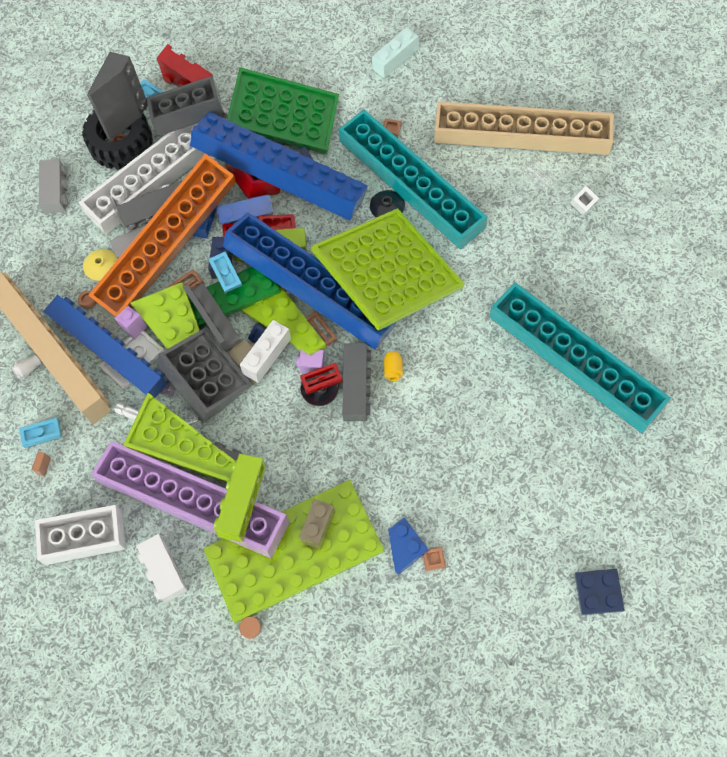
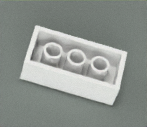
M116 505L35 520L37 560L45 565L126 549L122 510Z

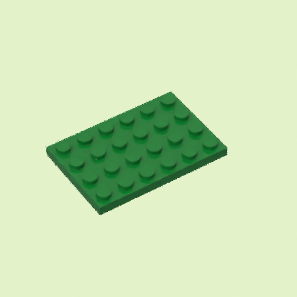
M239 67L227 120L267 139L301 148L306 147L308 150L327 154L339 94Z

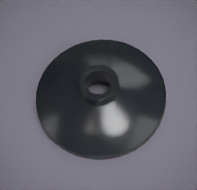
M392 190L380 191L370 201V211L376 218L397 208L401 213L405 209L404 199Z
M326 372V373H323V374H321V375H318V376L312 377V378H310V379H307L306 382H308V381H310V380H313V379H316V378L319 377V376L327 375V374H329L330 372ZM301 382L300 391L307 403L314 406H324L336 398L339 385L337 383L326 387L321 393L315 391L306 394Z

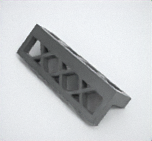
M204 283L193 290L188 284L183 287L226 352L242 342Z

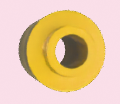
M394 351L386 353L384 358V377L389 381H398L403 377V359L400 353Z

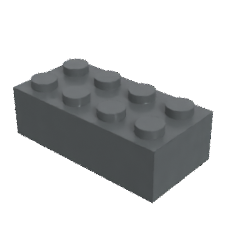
M213 76L147 97L150 119L158 136L197 124L208 112L218 116L224 115L220 94Z

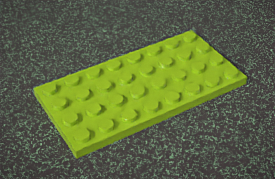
M350 480L282 511V513L287 515L290 523L272 559L227 539H222L203 548L234 624L385 552ZM314 499L333 505L335 509L334 517L321 550L301 543L299 538Z

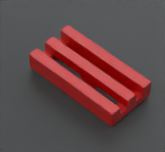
M336 362L300 375L306 394L343 382ZM331 370H335V372L329 373V374H327V375L319 376V377H317L316 379H313V380H310V381L306 382L307 379H310V378H312V377L321 375V374L326 373V372H329V371H331Z

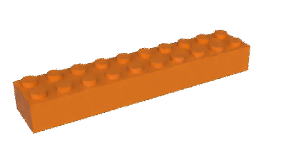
M204 154L88 296L115 317L127 306L133 309L134 307L131 305V302L143 297L236 183L234 175L207 154Z

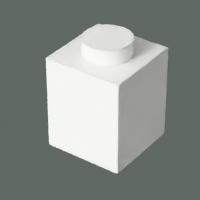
M585 186L570 204L583 215L599 198Z

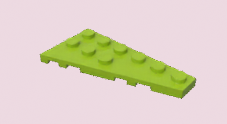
M182 282L131 302V305L167 349L200 331L190 299L183 288L184 284Z
M279 284L278 287L281 293L256 302L254 305L239 311H242L250 319L262 324L266 328L273 320L287 327L291 336L289 343L309 356L326 348V344Z
M147 393L123 445L134 451L227 483L232 478V467L235 460L224 451H221L178 415L170 411L151 394Z

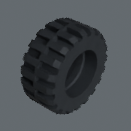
M94 110L92 115H88L86 118L87 122L85 121L83 125L82 136L92 158L101 166L105 165L109 169H112V167L115 169L125 167L153 143L152 131L144 113L126 128L131 130L129 134L115 142L105 141L107 136Z

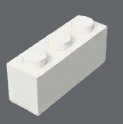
M273 320L240 363L242 373L259 383L291 340L289 329Z
M159 534L136 545L139 551L136 555L140 563H144L147 568L145 570L146 577L150 582L153 581L156 587L153 591L158 600L161 599L167 603L188 591L164 539Z

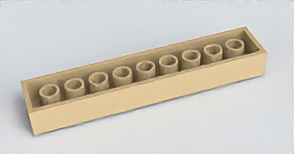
M438 102L434 143L609 155L613 144L614 113Z
M0 272V309L79 410L94 425L112 411L108 407L111 403L6 272Z

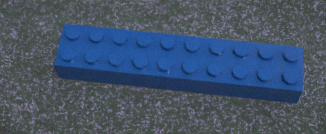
M208 112L192 128L191 147L349 221L363 202L368 185L303 156L294 150H290L279 143H275L264 136L258 135L247 128L234 124L232 121L219 117L214 113Z
M249 212L226 231L223 243L224 248L362 342L367 343L374 350L394 328L396 322L378 331L319 259Z

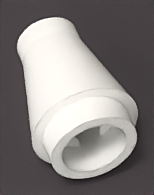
M33 355L32 357L15 362L11 369L19 380L21 378L25 379L41 362L36 355Z

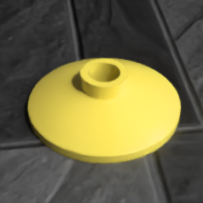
M98 249L91 252L83 263V270L86 276L92 280L100 281L118 260L115 253L108 249Z

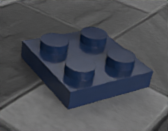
M617 569L575 572L581 616L625 611Z

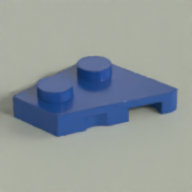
M405 517L388 529L394 568L398 575L430 551Z

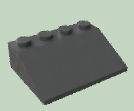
M110 51L87 96L107 138L112 140L139 119L144 110L147 109L148 104L130 56Z
M207 327L159 353L158 367L202 423L218 414L253 385Z

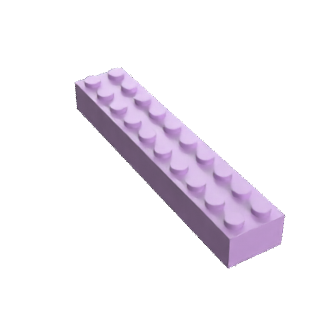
M113 441L110 442L91 474L99 484L216 534L214 522L221 512L220 503L227 493L225 488ZM255 502L243 543L233 540L229 541L272 559L290 521L286 514Z

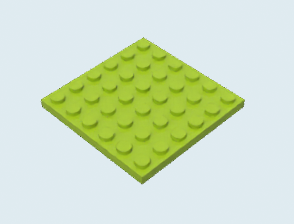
M398 208L316 243L311 248L315 256L378 331L462 289L465 285Z

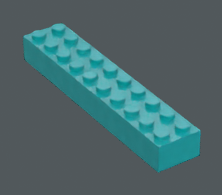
M365 109L338 129L339 140L348 150L460 250L486 229L488 217Z
M516 282L492 305L489 318L641 434L644 433L670 401V396Z

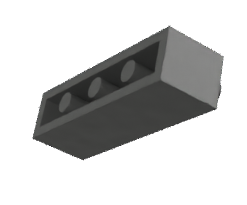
M182 181L115 206L114 211L123 230L126 228L129 230L139 227V223L144 221L147 224Z
M344 343L343 421H367V415H370L371 412L370 403H367V397H371V386L367 385V379H371V368H367V362H371V350H367V343Z

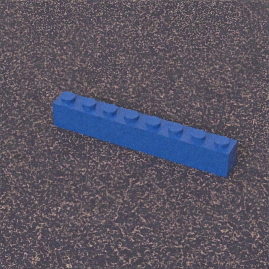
M57 294L43 312L145 395L149 393L156 398L168 383L163 379L165 375L157 368L154 371L149 367L152 364L143 357L139 360L136 357L138 353L130 347L125 349L123 341L118 337H115V339L110 337L112 333L104 326L100 329L98 321L91 316L88 319L85 317L87 313L79 306L75 309L73 301L68 297L63 299Z

